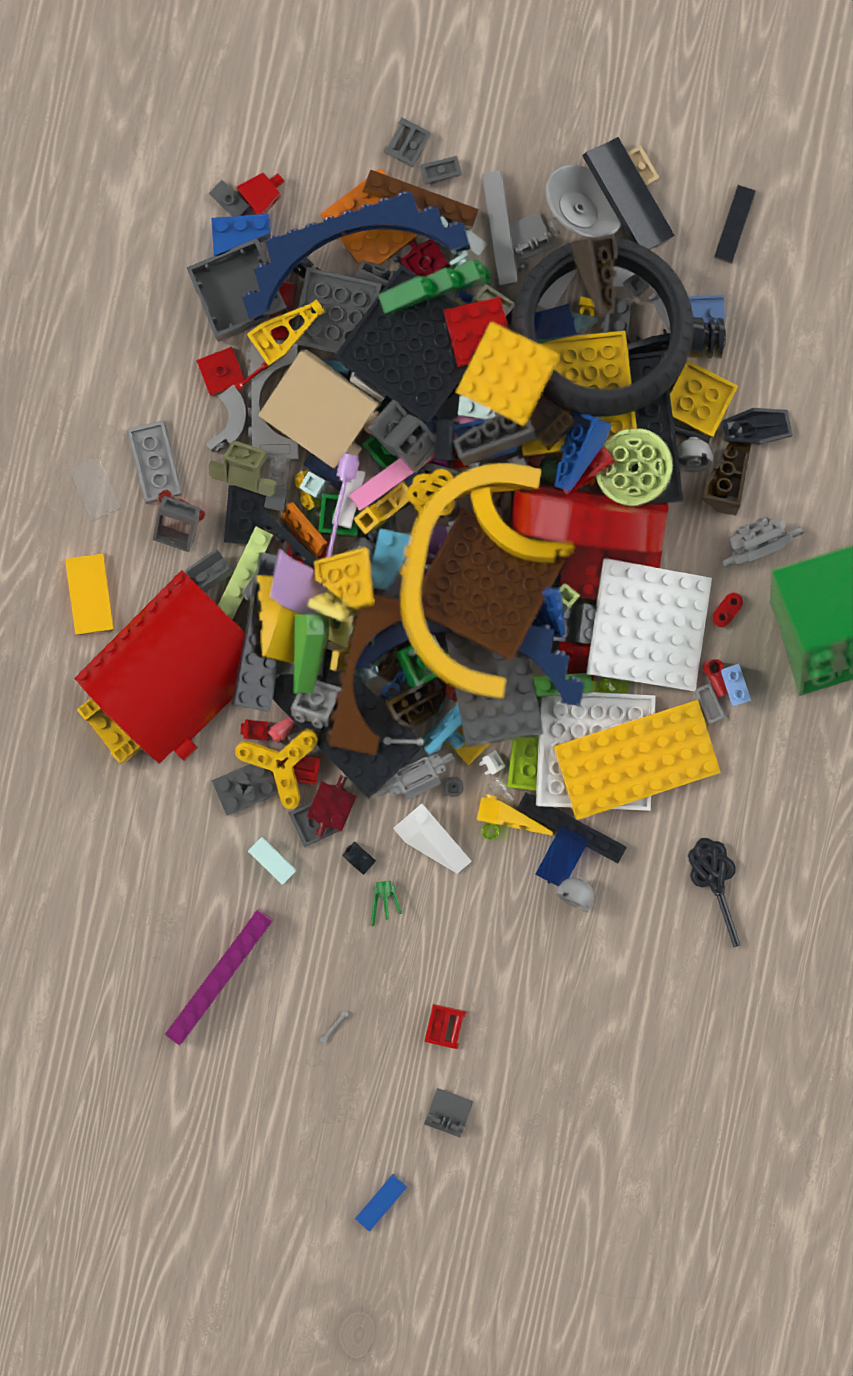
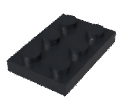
M229 485L224 543L247 545L255 527L264 530V526L260 523L263 520L260 518V515L266 510L264 507L266 495L235 485Z

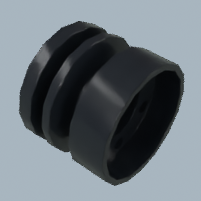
M693 317V341L688 358H701L703 350L707 349L708 358H712L713 350H715V357L721 359L726 343L724 319L717 318L715 326L714 318H710L708 326H705L703 317Z

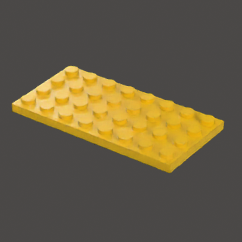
M693 700L553 746L576 820L721 773L698 700Z

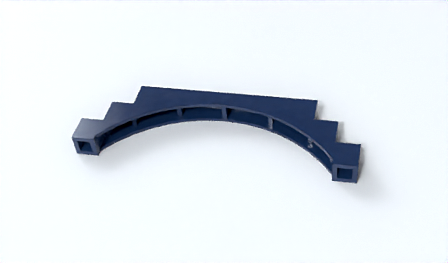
M403 191L394 198H382L376 204H365L355 211L347 210L341 216L335 218L330 216L325 218L323 222L317 224L315 222L309 223L300 230L291 229L285 235L271 236L269 240L265 241L271 263H262L253 269L260 291L253 290L242 297L248 318L251 323L270 317L269 310L272 302L286 278L305 258L329 242L362 231L398 230L434 240L450 249L452 255L471 249L463 222H453L447 228H444L437 207H426L422 212L418 213L412 192Z
M423 617L430 634L453 632ZM398 621L397 626H394L393 623L377 633L374 646L371 645L370 641L366 644L360 653L355 667L371 670L372 664L393 648L409 641L404 622ZM539 624V627L530 626L518 650L533 660L546 673L562 697V704L580 707L584 683L581 682V678L570 677L569 680H566L569 656H566V652L555 650L554 654L550 653L554 630L551 629V626Z

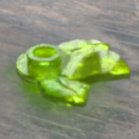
M604 677L600 681L597 691L600 693L627 694L628 685L632 681Z

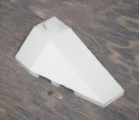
M422 803L393 828L405 843L457 874L472 862Z

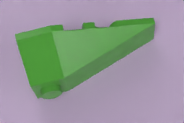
M295 615L294 693H313L329 638V616Z

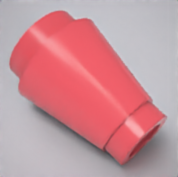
M288 716L270 727V731L267 733L278 744L280 741L283 742L296 723Z

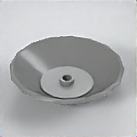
M575 164L561 166L550 174L545 186L547 203L553 215L565 228L585 238L616 233L620 229V221L588 167Z

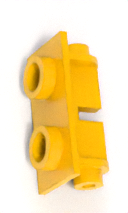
M310 470L300 471L294 475L295 485L300 491L301 502L306 511L314 507H321L322 499H318L299 488Z

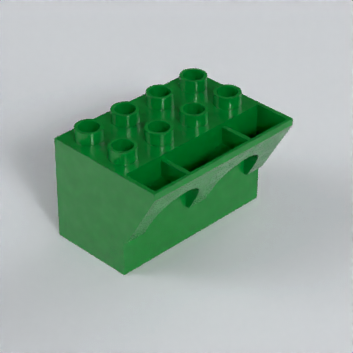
M853 545L771 570L770 605L781 631L799 696L853 680Z

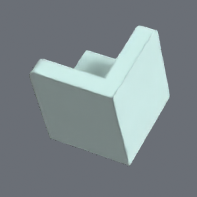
M309 471L299 488L318 499H322V494L326 492L330 482Z

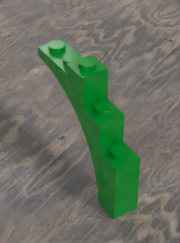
M471 260L454 269L445 268L428 277H416L378 296L384 312L393 314L443 294L472 287H484L486 284L490 285L492 284L490 280L491 273L480 261Z

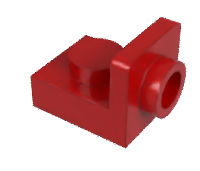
M245 720L244 723H241L240 735H243V739L267 741L269 721Z

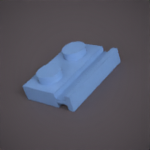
M724 295L688 296L693 317H703L704 325L708 324L710 318H714V324H716L717 318H723L725 323Z

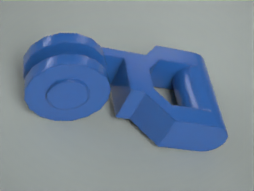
M402 669L398 671L392 683L386 685L380 696L385 700L393 696L387 692L390 687L396 688L398 693L401 692V685L395 682V680L401 678V683H403L406 679Z

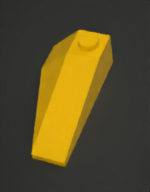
M486 794L485 797H481L477 820L552 836V831L497 800V796Z

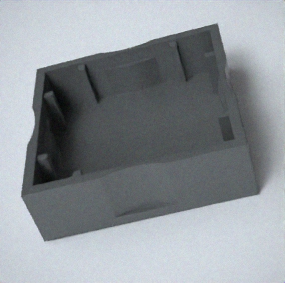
M257 238L236 246L222 255L210 257L187 267L218 342L288 313L280 291H278L269 310L270 317L251 323L248 318L242 297L246 296V293L250 291H260L253 269L257 268L259 264L267 263Z

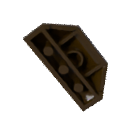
M437 676L419 686L408 687L387 699L385 704L395 722L410 731H414L440 716L445 695H447L449 689L445 681Z

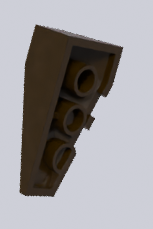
M611 233L571 240L575 263L598 316L613 314L615 308L613 278L616 277L614 260L617 259L618 253L615 234Z
M728 443L714 469L706 479L702 500L717 512L737 515L742 500L751 444Z

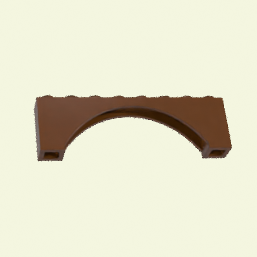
M372 594L373 604L359 608L358 615L354 614L351 626H355L353 634H349L347 645H351L349 653H345L343 664H346L345 672L341 671L339 683H342L341 691L336 693L335 702L338 703L337 710L332 711L331 721L334 724L333 728L328 730L326 740L330 741L329 745L376 755L379 735L374 734L368 728L357 709L353 694V674L356 662L366 644L387 626L403 621L401 600Z

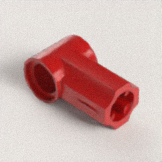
M718 659L705 661L702 669L705 675L708 676L717 697L728 694L721 674V670L724 669L723 663ZM711 663H715L717 666V670L714 673L710 671Z

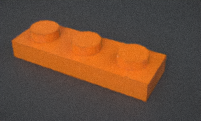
M293 502L287 504L281 518L314 557L321 556L327 541Z

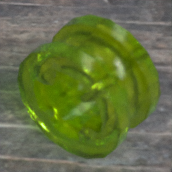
M488 822L483 825L481 832L484 838L492 840L497 837L499 829L496 824ZM493 826V830H496L495 834H491L489 837L486 835L487 832H484L485 828Z

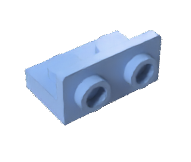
M737 664L722 669L721 674L732 706L751 701L740 665Z

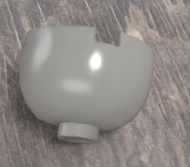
M690 437L688 440L681 442L677 447L679 468L681 466L687 472H699L707 470L708 465L712 466V450L706 442L699 438Z
M573 877L566 879L555 892L561 900L574 908L581 906V911L586 913L589 912L595 898L594 891L589 886L590 882L583 877H579V879Z

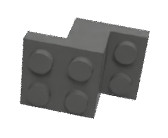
M392 400L368 427L370 432L390 454L401 458L415 473L436 451L435 436L419 418L407 414L395 400Z
M572 604L564 613L566 634L562 638L553 637V641L591 644L597 605Z

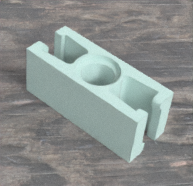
M263 837L248 850L282 885L296 871Z

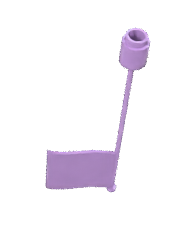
M343 453L342 458L340 457L336 476H340L343 484L327 558L331 557L346 484L347 482L351 483V479H356L359 461H357L358 456ZM280 550L270 596L280 605L292 609L301 615H319V611L309 607L308 603L311 598L322 594L325 586L315 579V571L291 559Z

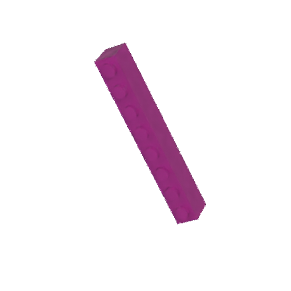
M257 909L164 1035L179 1046L184 1042L274 921L271 917Z

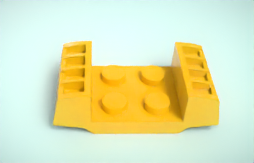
M91 698L77 708V711L96 731L119 764H125L142 750Z

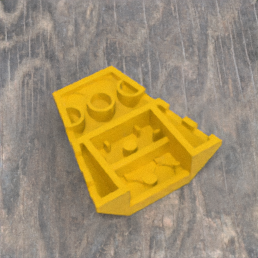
M257 576V583H260L258 597L262 606L260 620L263 621V630H261L263 656L294 664L295 615L301 614L280 605L270 596L274 577Z

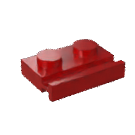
M306 754L293 766L297 782L316 785L321 761L320 756ZM288 757L281 761L280 766H284Z

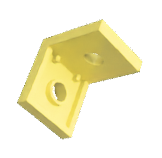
M330 590L311 598L308 606L320 611L319 615L329 616L328 640L346 648L350 647V645H347L349 634H353L355 626H351L354 614L358 615L359 608H353ZM334 618L340 620V627H336L334 625Z

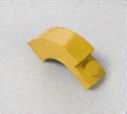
M402 481L385 497L365 508L354 518L365 534L372 532L389 521L410 502L406 496L409 486L405 481Z

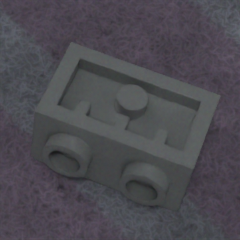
M615 298L614 313L606 315V318L602 319L601 330L604 333L625 331L626 338H629L632 299Z
M217 549L186 569L189 577L204 592L233 574Z

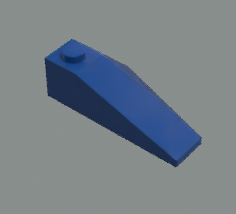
M570 412L569 415L575 420L576 425L565 434V443L561 445L563 456L562 461L558 464L556 487L571 491L604 445L611 429V424L590 415Z

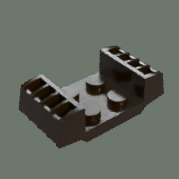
M542 393L529 417L537 438L536 440L548 451L576 425L575 420L566 411H563Z

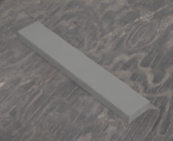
M497 170L482 174L499 286L502 287L519 283L502 171Z

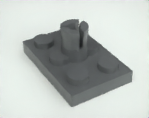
M253 764L212 780L226 816L279 794L271 771Z

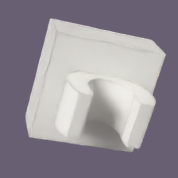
M496 750L482 758L483 761L479 763L480 766L486 764L488 770L484 772L485 775L490 773L493 775L505 767Z

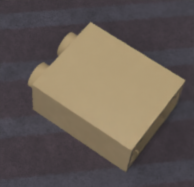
M306 349L300 351L258 416L329 466L336 468L339 466L340 457L342 458L343 453L355 456L360 454L363 448L355 442L363 430L372 435L368 427L380 415L377 409L382 402L371 397L351 383L350 379Z

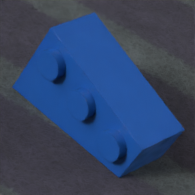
M269 214L211 218L214 257L222 255L232 248L257 238L260 243L271 237Z

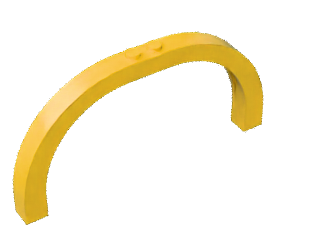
M491 464L473 468L458 475L439 488L423 506L411 531L409 544L405 546L404 557H406V561L402 565L400 576H403L401 611L410 642L419 657L437 676L465 692L501 699L503 698L506 679L477 673L455 663L437 646L428 632L421 610L420 589L430 533L443 509L463 492L488 485L512 486L534 491L539 486L541 469L515 464Z

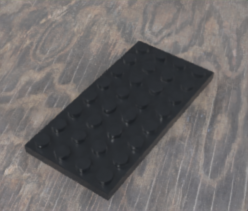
M326 649L323 677H317V681L342 688V683H339L341 671L345 672V669L337 671L330 669L333 651ZM353 674V694L357 709L368 728L374 734L379 735L376 755L329 745L330 741L326 739L328 730L333 728L334 722L331 721L328 727L317 728L310 721L299 722L295 720L291 710L298 694L294 693V675H279L276 678L272 697L275 703L302 731L312 729L318 734L317 746L368 799L380 790L424 747V744L420 746L418 744L391 743L386 745L384 743L386 737L396 740H418V738L410 730L393 720L387 706L355 674Z

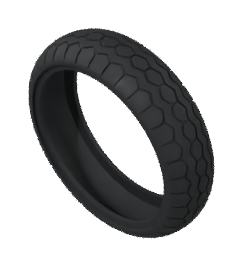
M615 238L618 253L617 259L614 260V267H619L638 275L659 295L667 311L670 323L669 348L662 361L650 374L640 381L617 389L601 390L587 388L569 381L553 369L542 394L555 404L583 415L598 417L617 416L633 412L652 403L664 394L678 378L687 362L692 346L694 332L693 312L688 294L680 278L669 264L656 253L640 244L621 238ZM572 242L559 247L544 257L526 277L518 292L513 308V333L538 344L534 331V314L541 298L559 278L578 269L574 260Z

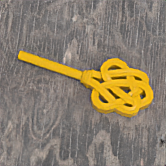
M437 469L431 474H418L413 478V483L407 489V499L414 504L415 509L420 513L423 508L421 505H425L433 495L427 496L425 494L427 490L436 492L439 487L431 484L436 483L443 486L453 479V476L445 469ZM443 475L446 477V480H443L438 477ZM504 485L477 487H490V493L520 491V488ZM470 490L463 492L454 499L466 496V494H470ZM414 491L417 493L416 497L413 496ZM454 499L443 509L440 515L446 516L453 511L455 507Z

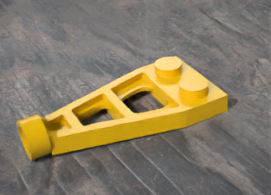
M316 299L309 305L261 323L247 333V336L268 366H271L288 353L311 324L325 313V310ZM311 308L315 310V314L311 312ZM301 315L305 323L298 330L294 331L289 324V320ZM285 326L289 330V337L283 344H277L271 336L272 329Z

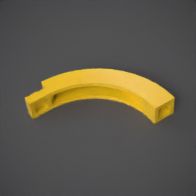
M490 487L470 489L472 507L480 526L488 537L506 552L524 560L541 563H554L555 555L567 557L573 554V543L563 541L538 542L518 535L505 525L496 513L491 500Z

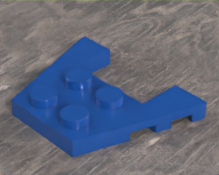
M546 588L542 593L547 603L543 602L531 626L539 627V624L549 625L554 630L553 637L562 638L566 632L561 591Z

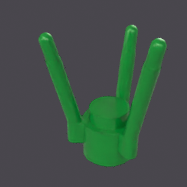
M391 881L376 882V887L373 888L372 927L375 924L378 894L379 897H383L386 920H389L387 897L391 896V894L398 913H402L395 892V885H391Z

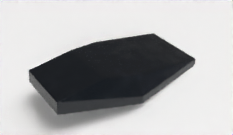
M751 408L722 421L725 439L728 443L760 445L793 436L788 410Z

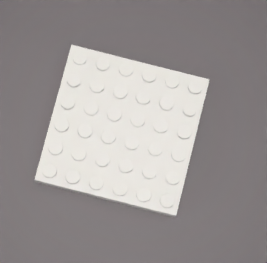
M604 559L587 674L695 691L712 578Z
M583 693L580 707L562 704L561 696L541 697L540 718L543 735H539L536 806L572 807L553 746L655 713V695ZM651 796L612 809L651 811Z

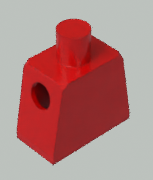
M263 172L238 185L236 188L255 214L261 215L266 214L280 199L281 195L277 188L285 181L279 173L269 179Z

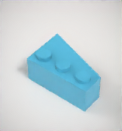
M380 529L371 568L372 588L384 591L390 590L401 571L402 565L406 561L404 549L409 544L410 535Z

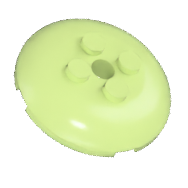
M627 429L618 432L606 441L604 446L615 460V463L596 477L601 489L609 498L623 505L636 506L652 501L663 492L671 477L672 458L668 447L661 438L648 430ZM639 464L638 471L632 472V466Z

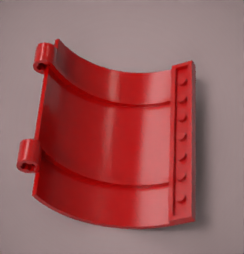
M181 570L74 679L91 699L158 764L172 751L185 761L198 748L191 740L233 699L245 632Z

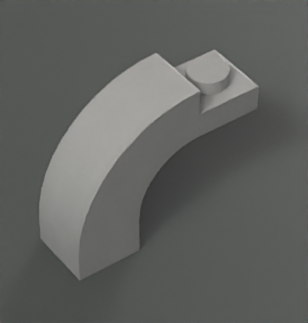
M234 385L218 396L228 410L229 420L226 428L206 443L212 452L214 450L218 452L224 448L226 441L230 445L233 440L238 442L246 427V406Z

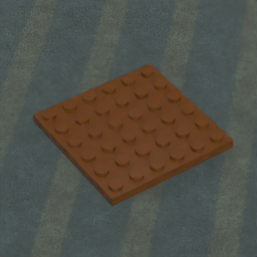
M462 507L421 582L420 603L422 615L512 661L545 600L542 592L546 588L552 587L566 559L555 555L554 563H541L516 557L494 543L480 526L475 514Z

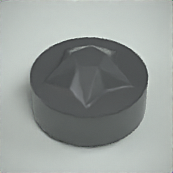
M458 777L448 778L444 784L446 794L451 797L459 796L463 792V781Z

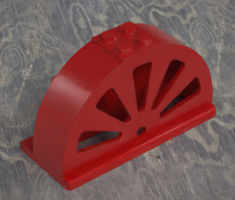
M539 485L538 489L534 491L524 489L515 491L510 529L514 532L530 535L542 542L563 541L573 543V554L564 557L566 561L562 567L559 588L565 583L580 598L597 600L602 561L604 559L660 568L669 505L663 503L628 506L615 502L606 494L576 490L568 496L562 488Z

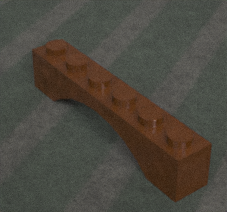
M370 169L362 192L380 199L386 197L389 199L394 198L403 191L412 192L417 209L423 210L426 207H437L440 218L443 216L448 223L463 222L465 230L470 231L473 228L479 209Z

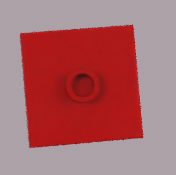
M232 346L196 360L210 397L226 391L232 385L235 386L237 382L245 380Z

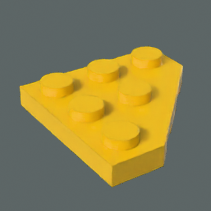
M364 547L314 561L315 579L346 601L350 606L357 609L373 604L369 549Z

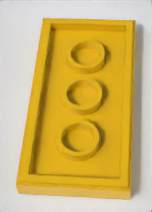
M104 554L65 559L75 635L114 630Z

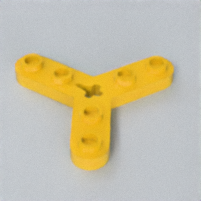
M305 729L280 752L250 741H241L235 748V754L241 761L273 771L282 805L287 809H294L299 805L301 795L293 766L317 745L319 737L314 730ZM288 757L284 766H278V759L282 761Z

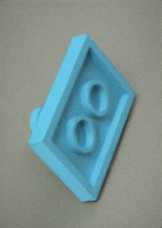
M458 704L422 738L424 739L423 748L429 754L437 752L445 740L455 750L464 744L465 737L457 730L460 725L462 726Z

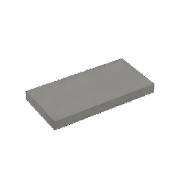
M162 420L127 429L145 504L163 500L164 496L171 498L183 495L165 421Z

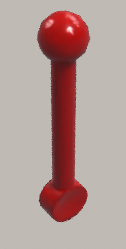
M263 362L261 364V367L258 368L255 372H253L250 376H248L245 380H243L242 382H237L235 384L236 389L242 390L244 387L243 385H245L263 369H268V364L266 362Z

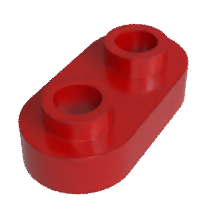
M733 592L724 597L712 614L714 625L725 627L732 621L743 606L741 595ZM733 598L737 601L735 606L730 603V600ZM720 614L725 615L724 621L719 619Z

